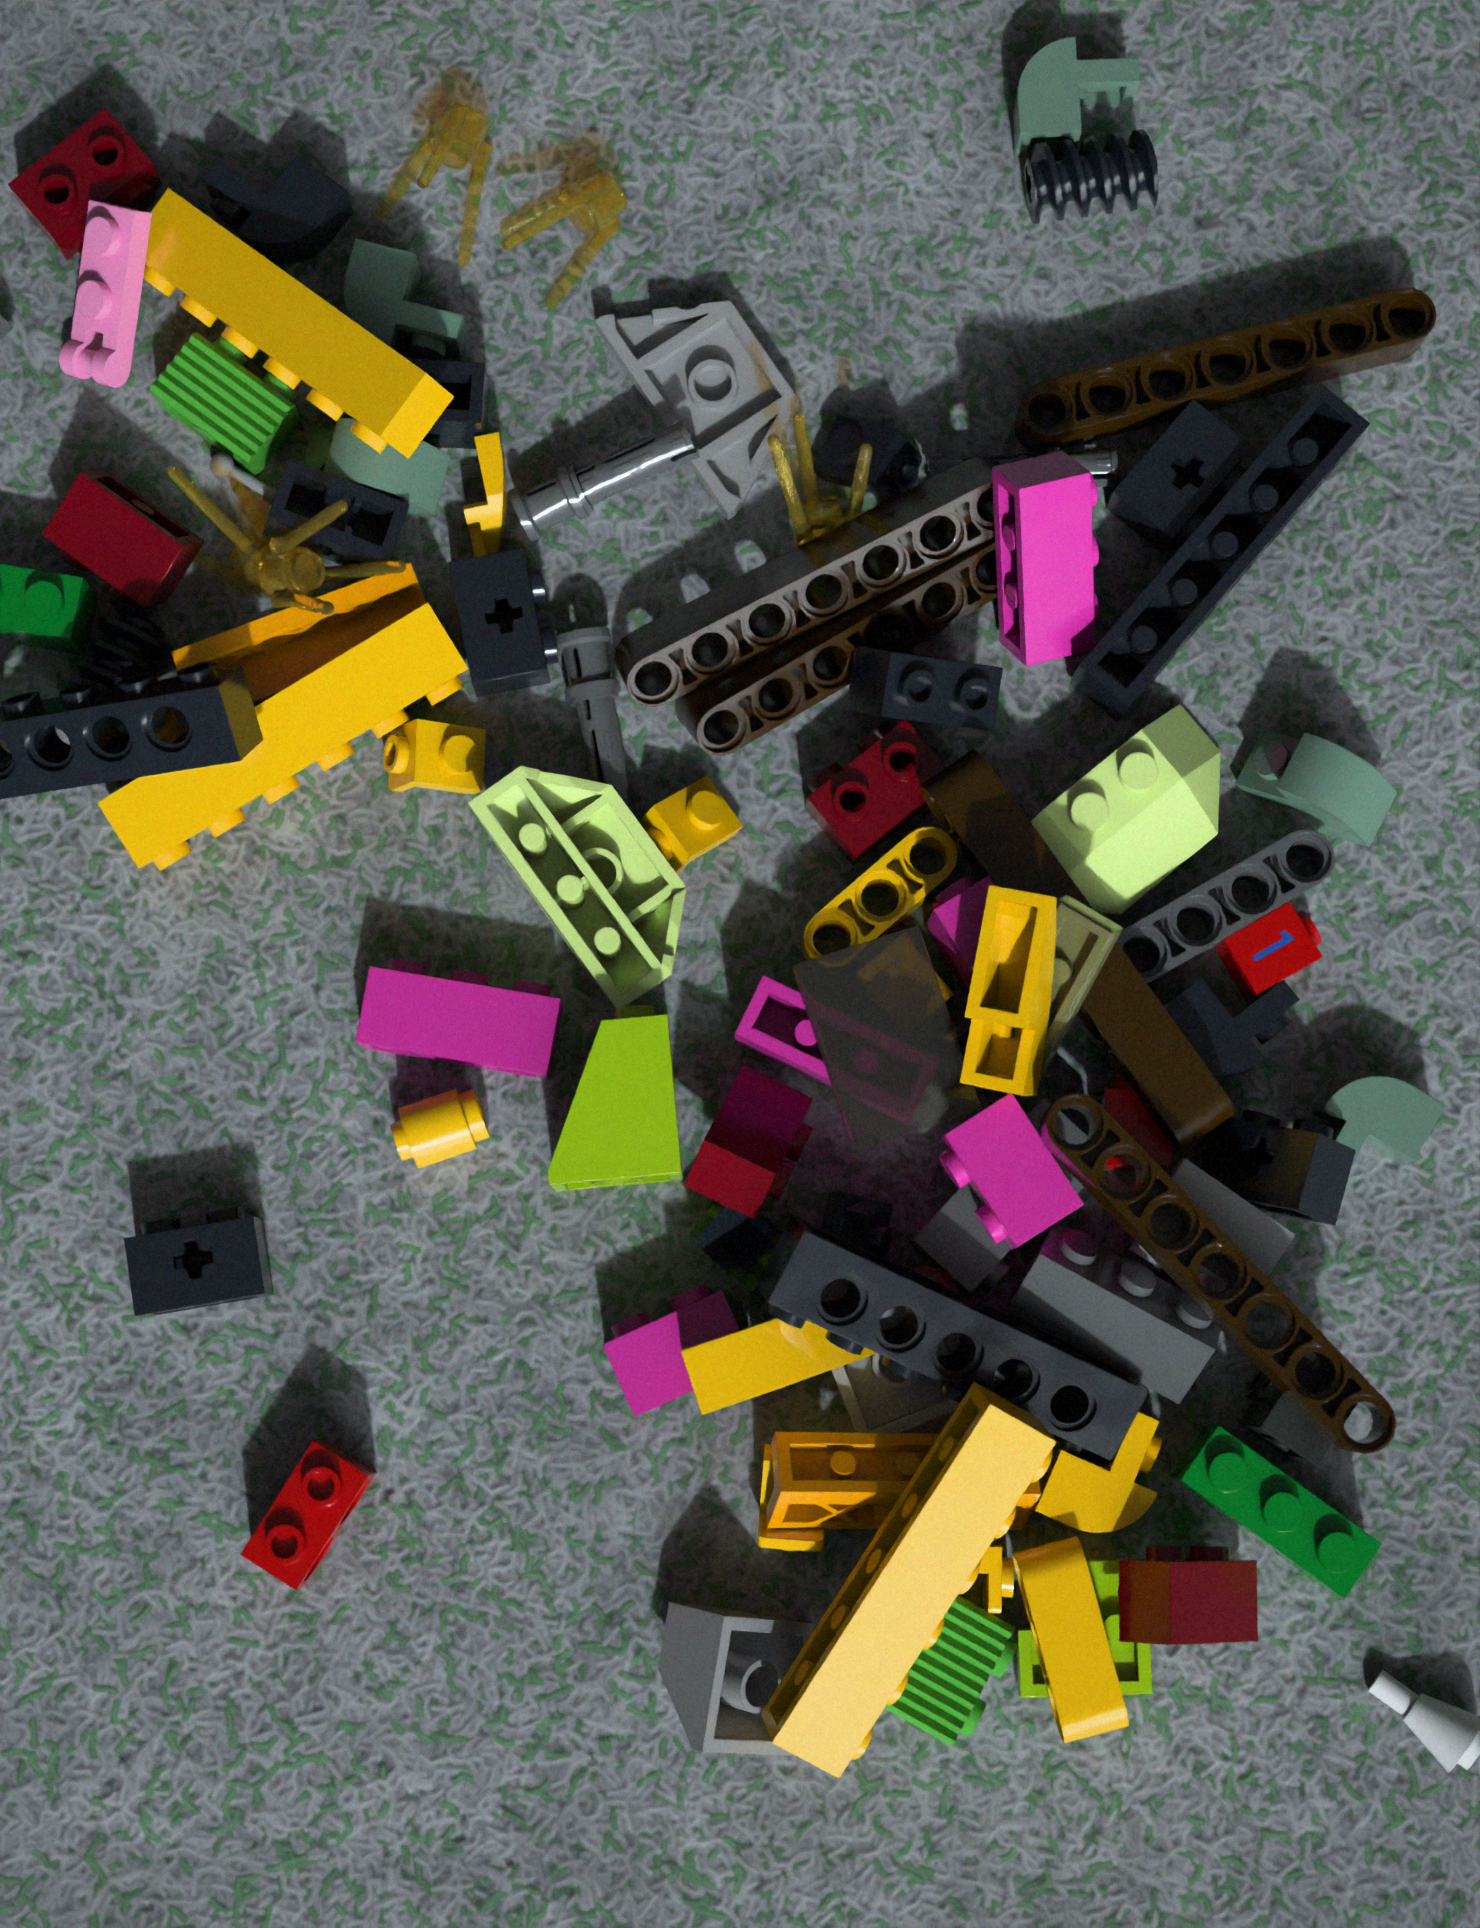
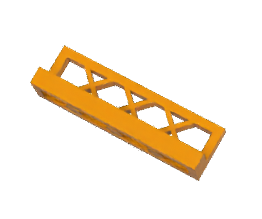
M410 562L171 651L178 671L203 662H215L218 670L242 666L253 705L256 707L426 604V600Z
M775 1432L771 1442L775 1486L766 1508L767 1528L879 1529L940 1434ZM1039 1480L1029 1484L1016 1504L1015 1518L1008 1530H1023L1041 1495Z

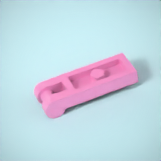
M89 200L71 339L63 345L59 355V364L65 374L80 379H88L92 376L96 383L113 388L121 387L129 378L152 218L151 212L108 202Z

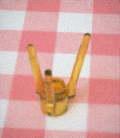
M453 102L446 104L438 123L431 125L423 144L376 210V217L379 220L387 218L423 167L424 169L417 180V184L420 188L425 189L438 172L441 164L456 170L464 169L467 163L473 164L458 255V264L461 267H467L470 263L485 171L494 151L492 146L484 142L490 128L487 119L469 106Z
M596 168L582 180L578 179L561 193L501 225L500 233L507 236L502 240V247L506 250H510L520 243L527 241L565 216L569 218L571 223L580 232L586 233L591 228L596 232L547 298L545 304L548 309L552 310L558 306L603 245L622 230L616 217L627 209V201L612 177L601 168Z
M801 413L794 414L793 426L805 498L802 504L779 436L777 434H770L767 438L772 461L794 526L796 547L861 514L872 455L870 444L865 443L860 447L847 511L840 506L839 498L830 495L818 496L805 417Z
M174 465L168 467L167 475L236 545L228 557L235 565L233 569L200 550L192 562L229 583L244 598L251 591L260 598L270 595L291 574L295 567V562L288 556L292 548L288 544L262 535L267 518L246 487L235 479L230 481V487L262 535V538L255 532L245 535L178 467Z
M339 500L287 535L271 538L269 540L271 552H268L262 558L258 577L262 589L271 597V604L274 608L294 607L329 615L334 612V605L331 602L310 596L319 589L324 581L402 573L405 571L406 565L403 561L396 560L324 566L318 554L307 547L297 546L347 511V502Z

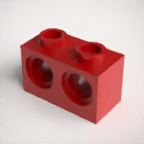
M324 1438L313 1440L240 1555L294 1590L307 1585L377 1472Z

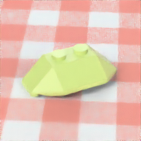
M1179 704L1137 732L1030 821L1094 911L1102 915H1121L1218 835L1221 751Z
M519 766L468 802L512 870L580 964L616 1009L629 1006L672 975L687 887L612 785Z

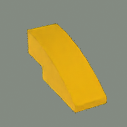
M989 885L964 1017L972 1019L960 1083L1020 1096H1037L1051 1005L1056 944L1057 897Z
M845 1294L840 1295V1296H837V1297H834V1298H831V1299H828V1300H825V1301H822V1302H825V1303L836 1302V1301L840 1300ZM776 1317L681 1350L702 1415L874 1355L876 1352L864 1347L860 1355L852 1354L827 1340L825 1335L828 1330L806 1321L802 1329L796 1328Z

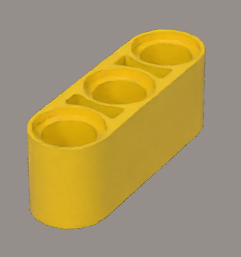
M931 826L921 827L909 833L817 912L807 923L802 940L803 956L807 963L816 971L825 974H835L844 971L858 960L857 958L875 941L891 932L942 888L951 877L958 857L956 845L949 835L942 829ZM920 846L933 847L942 856L944 867L935 874L927 875L920 873L912 866L909 854ZM879 886L888 889L896 899L895 910L885 916H877L868 912L862 904L861 896L869 888ZM829 927L839 929L848 939V950L839 957L829 958L823 956L816 950L813 943V937L818 931Z
M1074 1536L1013 1552L1012 1557L1053 1715L1063 1744L1128 1727L1129 1720L1090 1572L1078 1537Z

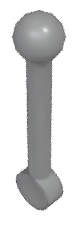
M218 453L211 458L210 469L216 476H230L269 500H274L277 489L235 466L232 457L228 454Z

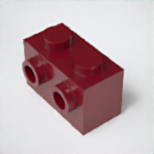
M106 108L102 109L8 183L20 206L66 260L70 259L77 252L82 254L89 200L108 202L144 211L155 199L156 190L163 185L151 160Z
M105 468L81 471L42 533L44 537L58 546L56 552L62 560L81 571H93L109 583L107 589L113 597L136 609L140 607L146 609L165 603L205 542Z
M903 720L892 730L886 723H883L857 745V748L862 753L843 769L837 762L831 764L808 785L813 793L807 797L805 809L852 866L856 865L927 807L919 786L946 768L907 720Z
M742 1066L703 1140L684 1186L719 1202L727 1208L734 1209L756 1219L766 1196L779 1201L795 1165L784 1159L788 1158L797 1163L813 1127L802 1123L813 1099Z
M1206 1545L1190 1546V1558H1186V1547L1146 1546V1559H1119L1120 1642L1187 1645L1258 1641L1257 1560L1230 1559V1546Z

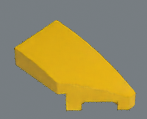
M499 432L474 437L487 501L463 505L474 557L499 553L504 538L508 489L505 459Z

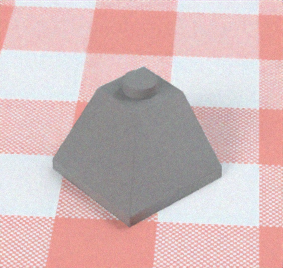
M669 1602L658 1670L693 1750L710 1753L794 1755L771 1742L760 1713L814 1631L815 1623L712 1605Z

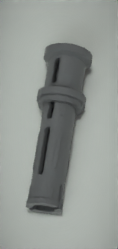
M683 419L654 435L636 441L578 469L574 465L568 467L565 464L557 468V476L524 491L517 486L509 490V494L521 525L530 540L534 542L542 537L543 530L573 516H577L582 520L588 517L590 512L594 511V504L660 475L662 472L677 465L700 457V454Z
M588 627L560 634L555 637L554 641L556 649L563 651L569 682V687L564 690L565 699L569 702L570 707L577 709L589 778L591 781L612 785L633 815L636 816L637 813L633 804L614 700L619 698L621 686L620 681L613 679L606 646V643L611 640L610 629L607 627Z

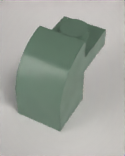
M1076 37L1059 39L1041 48L1026 64L1017 88L1012 112L1014 157L1031 156L1035 143L1046 142L1052 154L1055 155L1059 141L1064 139H1070L1077 149L1082 132L1080 107L1133 105L1140 84L1139 57L1121 58L1119 54L1104 52L1091 55L1086 60H1077Z
M355 239L343 284L344 301L349 317L398 353H400L403 343L409 345L408 350L428 360H444L445 354L462 358L468 337L463 315L414 303L421 278L416 253Z
M339 418L335 428L313 429L310 443L305 451L304 464L410 504L407 515L436 514L450 455L423 440L409 459L389 444L379 454L349 431L356 421L350 418Z
M1265 729L1262 730L1235 782L1244 793L1252 797L1296 809L1315 830L1369 848L1398 793L1371 764L1331 741L1304 732L1301 739H1297Z
M1371 1076L1355 1080L1330 1092L1317 1104L1312 1113L1334 1125L1331 1139L1356 1150L1353 1162L1365 1143L1401 1165L1415 1161L1446 1105L1405 1081L1386 1076Z

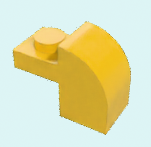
M1138 1412L1113 1461L1106 1459L1102 1468L1061 1449L1054 1448L1051 1463L1039 1482L1041 1495L1033 1510L1072 1528L1092 1533L1116 1531L1138 1520L1150 1508L1158 1494L1134 1481L1138 1471L1148 1474L1159 1453L1162 1438L1154 1435L1159 1421Z

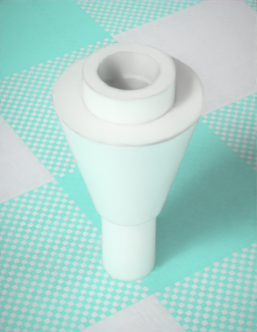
M1383 1669L1380 1671L1368 1692L1403 1716L1402 1720L1448 1773L1457 1763L1468 1770L1480 1755V1716L1426 1694L1419 1693L1418 1695Z

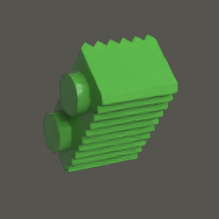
M195 332L191 334L189 341L183 344L181 351L175 354L173 361L167 364L165 371L160 373L158 380L152 383L150 392L159 407L221 453L228 454L235 463L257 478L302 421L295 404L292 403L297 396L285 383L271 373L267 372L262 379H259L243 366L248 361L247 358L227 340L218 336L213 343H210Z
M958 1594L944 1615L943 1629L937 1641L929 1649H922L908 1671V1681L902 1695L894 1704L886 1705L885 1709L950 1746L955 1743L959 1733L970 1737L978 1725L987 1704L986 1701L979 1698L984 1685L987 1683L990 1674L997 1678L1003 1676L1017 1650L1018 1643L1010 1639L1015 1627L1007 1620L996 1614L988 1613L982 1606Z

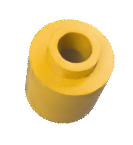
M454 1088L399 1107L398 1112L401 1121L390 1124L391 1132L402 1161L413 1157L419 1169L477 1149L476 1142L490 1138L487 1122L474 1089L459 1094L458 1089Z

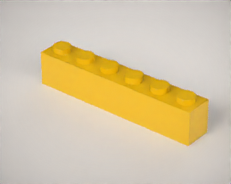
M168 188L151 211L152 218L143 279L168 298L176 288L184 293L186 296L179 305L209 328H211L216 319L222 321L227 327L220 336L251 359L260 349L269 356L262 367L294 390L302 380L312 388L305 399L336 422L344 412L356 421L349 431L379 454L389 444L409 459L454 396L422 369Z
M427 602L254 707L263 741L241 761L138 777L100 800L97 804L137 867L141 868L154 861L159 871L193 852L187 843L188 839L207 828L213 837L216 838L247 819L241 807L263 795L270 805L300 787L301 784L295 775L315 762L319 764L324 772L356 753L350 744V741L370 729L379 739L409 721L410 718L404 710L409 705L426 696L431 706L457 692L464 687L458 676L469 670Z
M973 1382L760 1713L773 1744L837 1778H840L851 1759L857 1760L862 1756L870 1743L873 1725L886 1705L894 1704L902 1695L908 1681V1671L922 1649H929L940 1636L944 1625V1615L958 1594L967 1592L975 1582L980 1570V1560L994 1538L1002 1537L1010 1528L1015 1518L1016 1504L1031 1482L1038 1481L1047 1471L1052 1460V1449L1056 1444V1440L1039 1418L978 1383Z

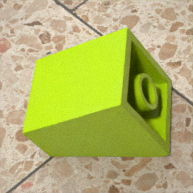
M636 1005L615 1009V1019L601 1020L548 1168V1183L556 1192L683 1180L669 1021L667 1014L655 1015L654 1006Z

